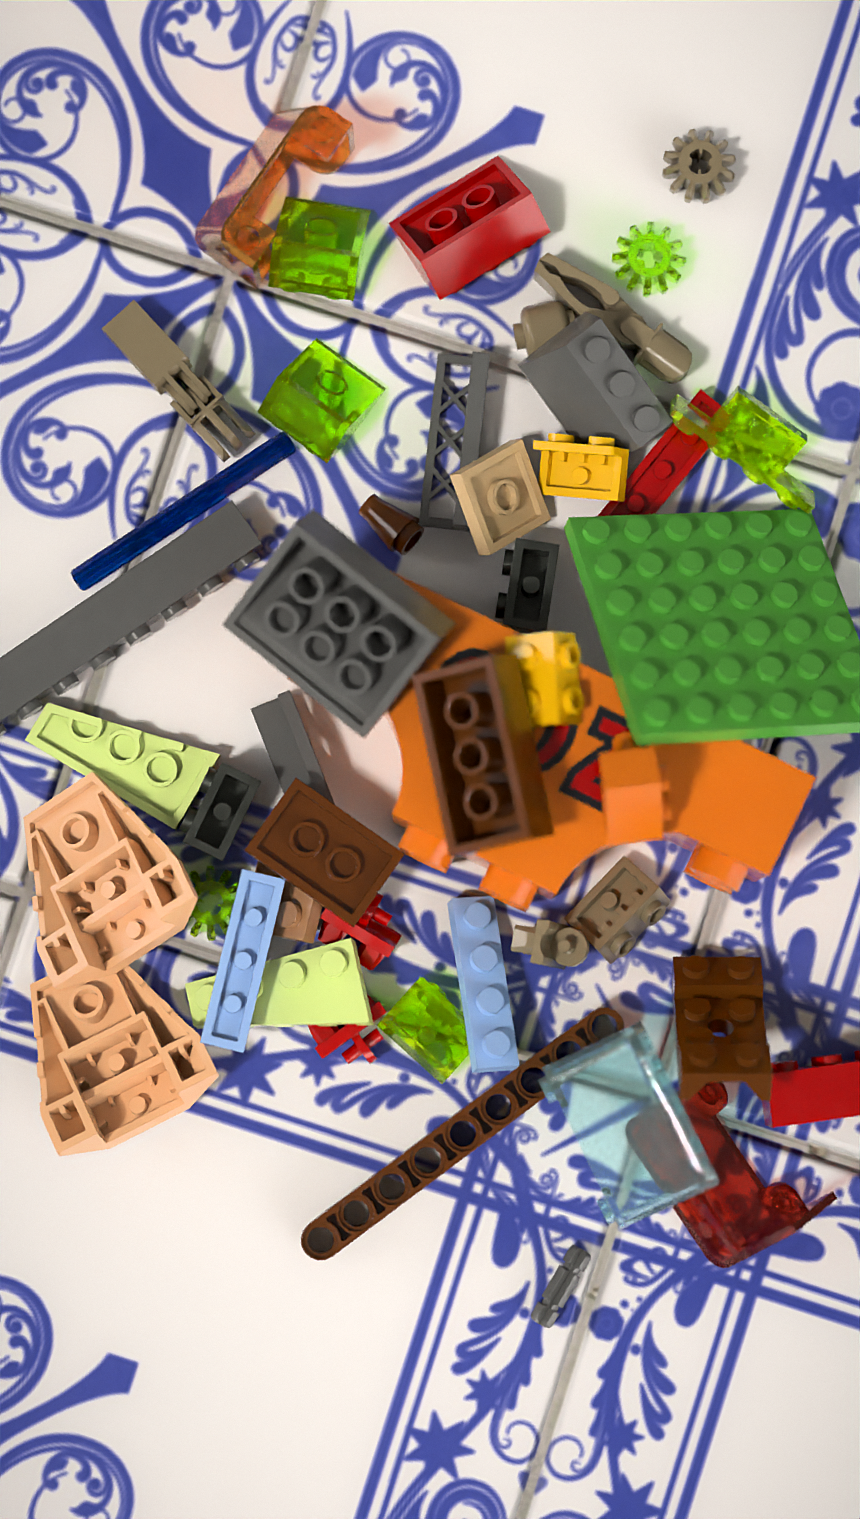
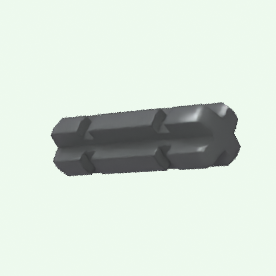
M576 1245L569 1247L563 1258L565 1263L563 1266H558L542 1294V1297H544L543 1301H538L531 1313L532 1320L545 1328L553 1326L559 1315L557 1310L559 1307H564L580 1279L578 1276L579 1272H584L591 1260V1255Z

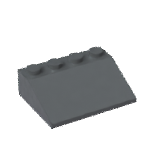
M313 509L293 525L222 625L360 737L365 739L412 681V676L418 674L456 623Z

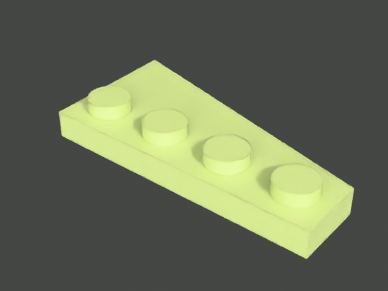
M51 703L46 704L25 741L84 776L91 772L96 773L119 797L175 830L179 827L200 792L199 787L209 767L214 768L221 757L218 753L199 749Z
M352 938L265 962L250 1028L254 1026L294 1027V1025H374L356 942ZM216 975L185 984L193 1026L198 1029H203Z

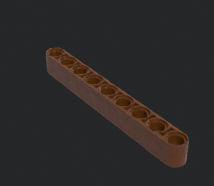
M597 1008L591 1011L520 1064L515 1070H512L313 1219L304 1228L301 1235V1246L304 1253L315 1260H327L333 1257L617 1044L625 1031L621 1015L610 1008ZM601 1014L609 1015L616 1023L615 1034L608 1040H600L592 1032L593 1020ZM565 1041L575 1042L581 1050L580 1060L573 1066H563L556 1057L558 1046ZM532 1067L541 1069L546 1076L544 1088L537 1093L527 1092L521 1085L523 1072ZM494 1094L505 1095L511 1103L509 1114L502 1119L491 1118L485 1110L487 1100ZM465 1120L474 1126L476 1135L470 1144L461 1146L452 1141L450 1130L454 1123ZM424 1147H431L440 1155L439 1166L431 1172L421 1171L415 1164L416 1153ZM387 1174L399 1175L405 1183V1190L397 1198L385 1197L379 1188L380 1180ZM359 1200L367 1205L369 1218L365 1223L354 1225L346 1220L344 1208L351 1201ZM317 1227L327 1228L334 1237L333 1246L326 1251L315 1250L309 1243V1234Z

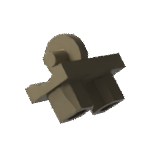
M537 919L536 928L515 925L511 951L531 955L530 963L564 970L565 966H577L587 958L589 942L581 931L571 928V926Z

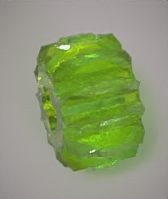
M654 222L647 223L644 235H642L636 225L631 226L629 234L632 240L619 236L616 245L622 251L613 253L611 258L613 263L623 265L615 271V278L621 280L630 276L631 278L626 286V290L630 293L635 290L638 283L642 284L643 297H650L653 284H655L661 294L667 293L668 284L665 279L678 283L681 274L675 268L683 267L686 263V257L674 254L682 248V241L678 239L667 243L671 229L665 227L658 236L654 234ZM644 252H652L653 259L660 260V263L655 261L653 268H646L645 262L642 260Z
M207 866V881L203 882L200 874L195 870L189 873L190 878L196 885L194 889L198 900L187 923L193 919L197 920L190 932V935L194 937L201 933L204 924L207 925V938L209 941H215L217 936L216 925H220L223 933L226 935L228 928L226 921L231 916L234 903L233 895L236 894L239 882L227 888L226 885L232 877V872L225 870L219 881L216 882L215 867ZM207 892L214 897L221 895L223 899V904H218L221 907V911L216 915L208 910L202 912L200 909V903H205L201 897Z

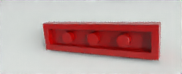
M700 389L626 480L624 502L609 501L598 516L656 514L733 420L734 415Z

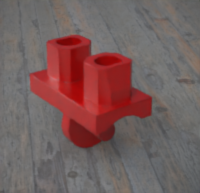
M377 893L354 927H351L325 908L320 917L324 921L318 940L327 945L344 940L347 934L362 942L357 950L360 965L373 970L385 956L389 958L401 939L402 934L387 926L393 915L378 907L384 896Z
M367 994L372 1019L375 1022L386 1014L387 1011L380 1001L375 1003ZM347 1024L341 1029L338 1026L308 1025L313 1039L318 1044L315 1050L322 1059L352 1039L355 1044L341 1053L348 1064L362 1054L370 1064L377 1060L371 1048L384 1039L377 1028L362 1038L359 1032L369 1025Z

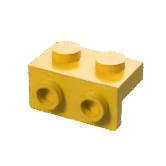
M548 433V441L533 440V449L541 450L538 484L542 495L624 502L629 449L614 447L615 439L589 436L588 444H575L574 435Z
M552 631L505 637L506 655H517L532 727L581 724L584 698L579 688L578 666L581 654L576 643L575 634Z

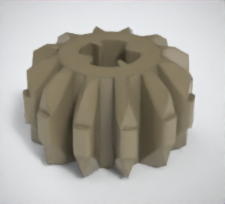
M695 129L689 130L688 143L676 136L672 142L676 151H665L663 160L671 165L663 169V178L676 179L670 186V192L675 194L682 188H685L684 201L687 203L692 201L694 192L699 193L703 204L709 203L710 190L719 197L723 196L726 189L722 182H733L735 173L727 168L735 164V155L722 154L728 146V142L725 139L720 140L716 145L711 143L714 132L711 130H707L704 140L698 139ZM693 159H696L697 164H699L700 159L707 163L705 174H701L700 169L698 174L690 170Z

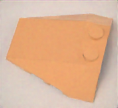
M89 773L23 817L29 871L34 872L36 896L32 897L33 911L38 912L40 936L36 937L37 951L55 989H62L116 974L185 929L197 903L198 896L182 861L96 773Z
M129 965L116 974L62 989H55L49 976L30 984L34 1037L37 1039L38 1063H36L37 1076L40 1079L42 1102H40V1114L59 1156L111 1149L189 1109L219 1076L205 1044L200 1043V1035Z

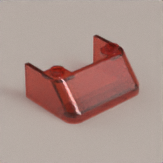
M707 1082L689 1101L679 1099L678 1086L629 1120L625 1127V1133L630 1146L703 1254L712 1264L720 1268H729L796 1233L838 1199L832 1191L805 1205L798 1192L786 1183L774 1182L764 1187L716 1116L728 1103V1093L724 1083Z

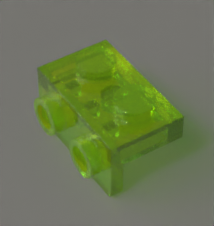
M423 977L417 979L376 1025L441 1084L449 1078L469 1055L463 1011H460L447 999L445 992L438 985L426 981Z

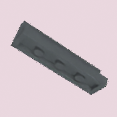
M472 352V357L438 353L419 524L423 527L470 532L457 494L449 486L452 483L451 477L445 480L434 467L435 457L449 446L460 459L459 469L479 458L490 353ZM445 365L471 368L469 384L457 394H454L444 382ZM444 390L450 399L441 406L442 392ZM468 393L467 406L465 408L459 399ZM455 404L465 416V424L462 429L452 437H449L440 426L439 418L440 414ZM439 433L445 442L436 448ZM463 436L462 450H460L454 442ZM434 475L440 482V485L431 491ZM445 489L456 502L454 519L428 517L430 500Z
M290 690L278 694L277 699L251 708L283 793L286 792L294 779L298 778L335 804Z

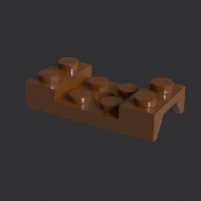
M696 955L673 957L671 985L679 1099L689 1101L707 1082H745L761 1101H771L773 1072L770 1044H767L761 957H702ZM721 1032V1033H726V1034H728V1035H727V1036H716V1035H713V1033Z

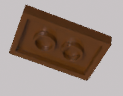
M298 778L294 779L244 850L351 927L356 925L405 855Z

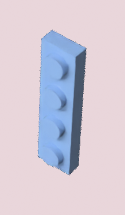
M244 869L241 870L200 1043L244 1053L285 879Z
M491 896L452 898L447 903L472 1073L515 1070L519 1066L494 898Z

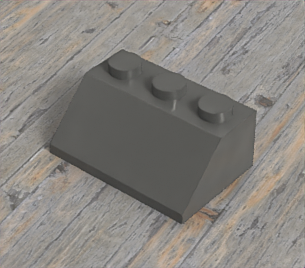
M587 311L517 365L567 435H574L575 444H588L589 436L614 438V447L629 449L630 453L640 449L674 422L602 319Z

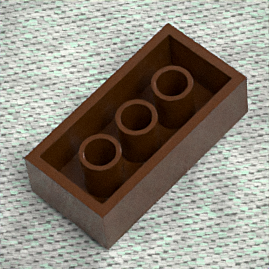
M490 655L413 675L412 680L449 857L476 854L555 835L517 655Z

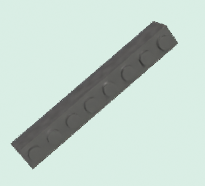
M232 500L0 657V737L7 732L4 726L6 723L17 716L21 720L32 716L43 707L40 700L54 691L58 696L67 692L80 682L77 675L90 666L94 671L104 667L116 657L113 653L115 649L126 642L130 646L139 643L152 633L149 626L164 617L166 622L171 621L188 608L185 603L187 600L198 593L202 597L208 596L224 584L221 577L235 568L241 573L260 560L257 553L264 549L263 545Z

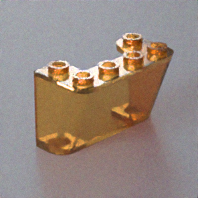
M323 105L288 108L277 112L198 223L195 230V241L201 251L258 289L273 265V253L270 244L278 233L255 216L295 159L313 172L321 175H330L337 172L355 149L353 123ZM251 227L258 232L259 237L247 228Z

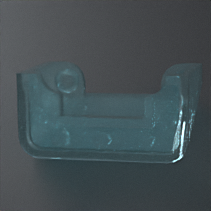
M636 1021L541 1067L545 1076L538 1079V1082L549 1104L557 1100L601 1188L604 1197L597 1200V1204L608 1225L616 1222L619 1229H622L720 1184L641 1021Z

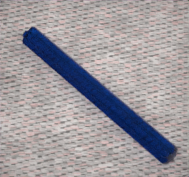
M286 432L278 433L72 569L70 572L72 579L79 589L86 591L293 454L296 450L293 441Z

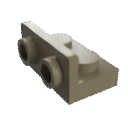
M623 856L564 917V920L572 928L581 931L587 937L589 944L606 961L612 964L617 958L627 955L634 947L636 938L648 926H653L664 916L666 907L670 904V899L656 883L626 856Z

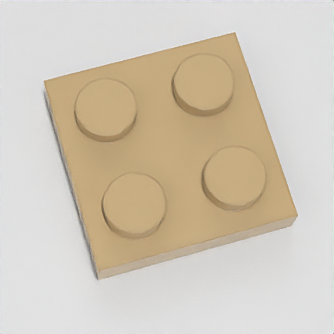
M522 439L510 440L450 474L479 556L495 553L515 541L516 538L522 537L551 519Z

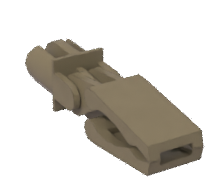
M549 252L539 259L534 270L533 279L556 301L561 302L565 310L572 309L575 319L585 311L601 318L621 348L632 350L637 354L633 365L636 366L638 363L658 379L674 384L686 377L692 363V353L685 344L662 328V322L654 331L647 326L643 317L638 315L619 296V292L611 286ZM564 284L578 287L589 293L599 302L602 310L589 308L579 302Z
M135 300L129 303L101 329L160 395L166 392L173 399L170 403L172 408L223 462L227 461L230 456L206 430L205 427L211 424L235 451H238L243 444L220 419L219 414L221 412L249 440L256 434L228 404L224 396L203 375L197 377L190 370L193 366L189 358ZM180 380L187 388L183 390L176 381Z

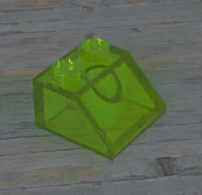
M285 196L272 243L268 287L279 288L290 293L303 292L321 295L332 300L345 299L354 301L371 210Z
M316 338L277 376L257 413L270 421L273 426L303 445L310 453L328 463L348 442L383 395L386 388Z

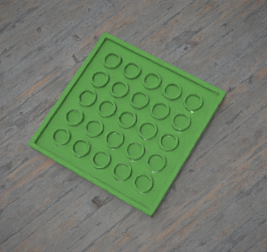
M811 509L568 518L564 531L635 746L860 733V640Z

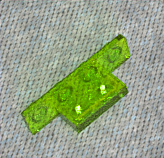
M740 386L735 388L712 417L706 415L678 394L671 400L670 415L673 417L672 421L682 432L688 435L695 433L708 442V448L716 456L723 460L730 458L742 467L743 473L751 481L758 485L765 483L777 492L778 498L789 508L796 510L799 507L807 514H810L815 508L814 491L784 470L807 443V435Z

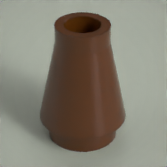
M376 494L371 495L359 510V515L368 522L391 552L397 551L401 555L407 554L414 548L424 533V528L418 524V517L382 500Z

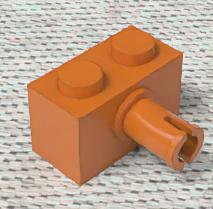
M631 732L621 733L612 740L613 752L599 753L602 810L608 846L663 839V820L671 819L667 793L670 791L666 764L658 765L654 746L641 748V745L635 746Z

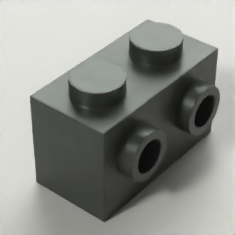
M516 538L514 550L505 549L502 575L510 576L508 593L499 592L495 618L504 619V626L518 633L525 634L544 633L547 631L560 544Z
M223 762L218 770L209 767L199 787V791L206 795L199 809L190 806L179 830L187 833L183 842L223 861L262 781Z

